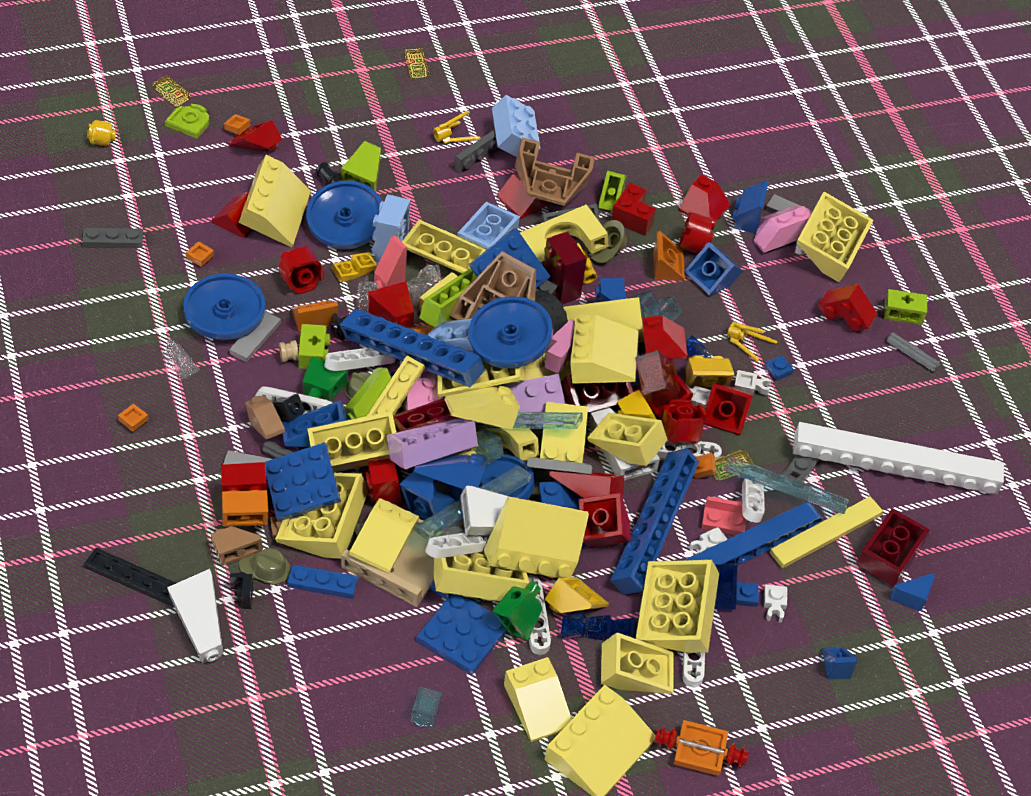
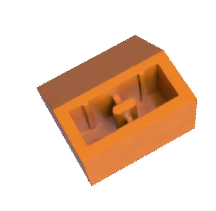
M232 490L222 492L223 526L268 525L267 490Z

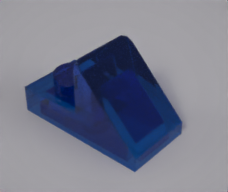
M715 564L719 572L714 609L736 610L738 565Z

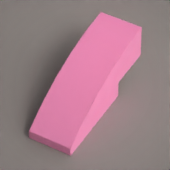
M570 319L553 335L546 354L544 368L557 374L566 366L572 352L574 320Z

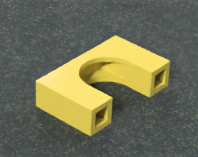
M587 205L520 232L541 264L544 261V248L546 247L547 238L567 231L571 236L581 239L591 254L609 247L608 233Z
M517 415L512 430L489 424L477 426L478 446L472 447L469 451L457 452L444 457L466 454L471 456L472 453L477 454L476 451L483 447L502 446L524 461L529 457L539 456L538 438Z

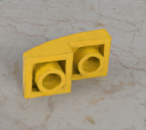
M367 252L352 255L350 261L333 263L331 270L339 282H344L361 277L375 270L378 265L371 254Z

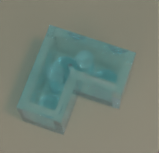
M648 291L636 294L633 297H639L642 318L663 315L674 322L682 313L673 296L656 299L653 292Z

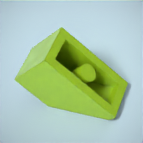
M607 171L598 208L613 211L614 204L624 191L626 175Z

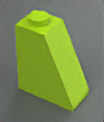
M364 141L341 168V181L360 182L371 187L376 192L381 148Z
M387 368L375 369L345 407L348 420L367 417L391 380Z

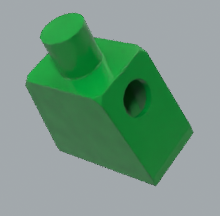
M312 356L303 379V394L331 402L347 384L348 370H329L324 366V360Z
M529 582L525 589L517 586L511 587L492 611L510 635L525 640L529 639L542 612V606L536 599L541 588L533 582Z

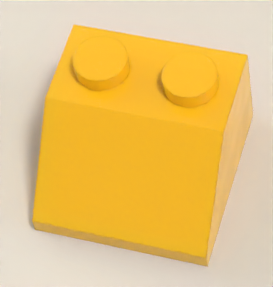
M692 356L685 364L686 385L689 388H694L695 385L702 388H712L713 383L728 386L734 376L730 360L723 359L722 356H713L711 358Z

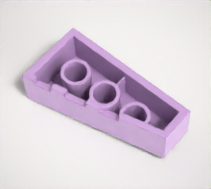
M559 374L500 385L511 389L520 405L518 414L545 415L546 402L565 404Z
M463 418L387 435L390 460L403 469L453 453L469 451L472 447L478 446L475 421Z

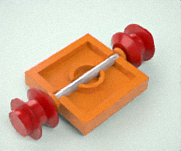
M683 720L680 736H677L674 727L671 731H666L663 725L662 729H657L654 741L659 743L658 748L662 744L667 745L668 751L674 747V744L677 746L673 765L719 776L721 773L723 758H726L728 766L734 762L738 763L740 769L741 765H746L749 751H745V746L742 749H737L735 743L729 746V749L726 748L729 731Z

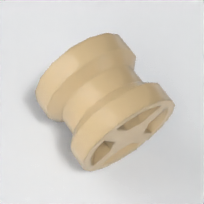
M296 340L287 344L284 342L279 343L282 363L291 359L294 361L299 360Z

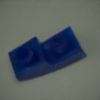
M611 615L589 617L588 637L591 639L606 641L615 633L636 639L635 618L613 620Z

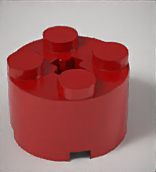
M690 212L684 225V231L681 234L679 248L699 254L706 244L712 241L714 233H711V230L715 227L716 219Z
M303 246L281 254L278 270L291 290L299 294L307 293L317 287L316 284L319 280H323L324 268L309 247Z
M685 399L672 400L669 402V405H665L662 425L668 441L673 444L679 442L699 443L706 416L704 407L698 404V407L694 406L692 401Z

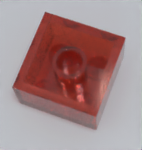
M656 350L635 357L642 394L656 408L667 405L672 400L679 399L680 386L675 381L674 376L677 374L676 367L673 362L671 363L668 360L667 356Z

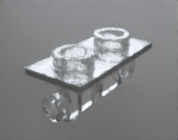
M439 264L435 266L426 265L417 274V278L413 277L407 282L409 293L413 294L414 301L418 300L420 296L441 280Z
M366 275L363 282L359 283L357 293L360 294L357 307H360L361 311L366 312L368 292L379 289L376 282L368 281V275Z
M170 339L166 342V350L162 351L161 354L182 380L200 372V369L177 341Z

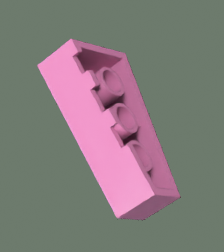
M427 370L422 372L403 401L402 412L444 398L438 396V381L434 373Z

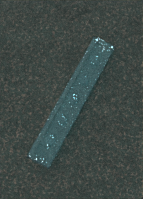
M518 412L513 428L577 429L583 420V413ZM475 421L476 428H502Z
M731 456L728 457L723 471L842 514H845L849 502L847 498Z
M517 465L483 485L480 489L507 496L532 481V474ZM461 499L416 525V532L429 540L432 537L440 536L443 528L457 526L462 523L464 519Z

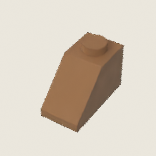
M265 395L255 396L250 401L245 402L250 425L265 439L285 432V428L273 403Z
M233 526L211 533L212 544L221 566L249 557L263 550L260 535Z

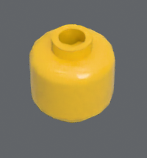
M94 120L92 124L88 125L87 139H90L91 144L108 146L110 141L115 140L116 130L112 129L110 122Z

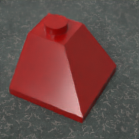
M273 120L254 125L229 140L227 144L228 146L258 151L265 149L271 151L278 147L277 143L283 139Z
M701 174L688 190L679 207V211L687 216L690 212L716 219L717 222L730 208L731 204L719 184Z
M406 281L369 291L367 312L392 323H398L403 327L412 326L414 310Z
M663 315L642 318L647 363L688 359L685 331L682 326Z
M713 383L705 408L706 416L704 423L741 435L754 393Z

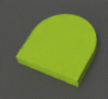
M197 104L185 107L179 106L165 120L166 127L196 139L200 137L210 123L207 110Z

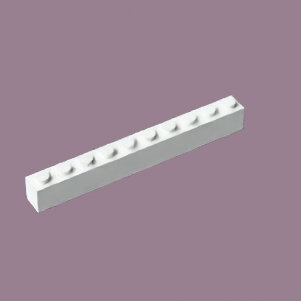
M799 422L794 434L793 454L804 457H812L824 461H832L844 465H852L864 469H872L998 494L1004 483V462Z

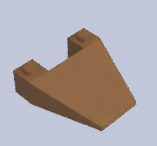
M522 137L515 168L527 196L565 206L587 186L595 157L576 153L572 169L569 170L537 161L540 142Z
M502 251L458 297L450 316L457 320L472 319L482 306L502 297L516 296L535 301L536 269Z

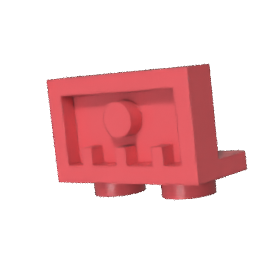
M708 496L704 507L701 529L710 531L718 527L722 533L735 536L744 532L746 519L742 514V502Z

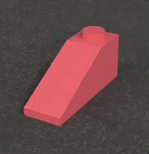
M395 235L391 237L375 270V289L405 282L407 246Z

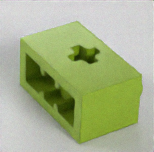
M888 289L884 301V319L923 325L927 314V295Z
M302 324L299 346L300 369L308 368L312 356L325 361L326 355L329 353V350L325 349V347L330 345V334H326V325Z

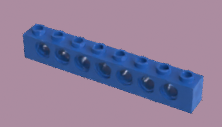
M355 308L340 324L344 336L348 340L404 361L405 357L409 356L424 364V370L467 387H471L485 371L478 354L465 351L461 347L452 346L445 341L431 338L427 334L418 333L411 328H405L398 323H392L382 317H376L366 311Z
M688 448L667 453L632 531L631 542L627 543L610 580L623 595L644 590L648 562L657 560L699 463Z

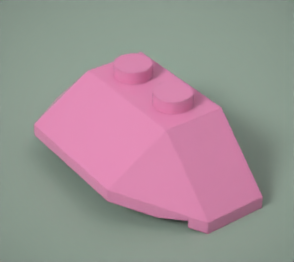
M792 206L762 217L754 243L765 253L797 241L813 211L804 206Z

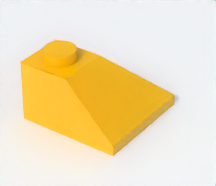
M639 389L617 401L621 408L618 411L619 414L656 419Z
M577 577L558 578L544 599L550 604L549 607L559 614L604 608L610 604Z

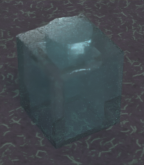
M486 429L476 434L478 446L472 448L478 455L484 457L483 460L487 461V465L504 456L502 439Z
M419 687L411 712V722L421 727L428 726L433 728L441 706L442 693Z

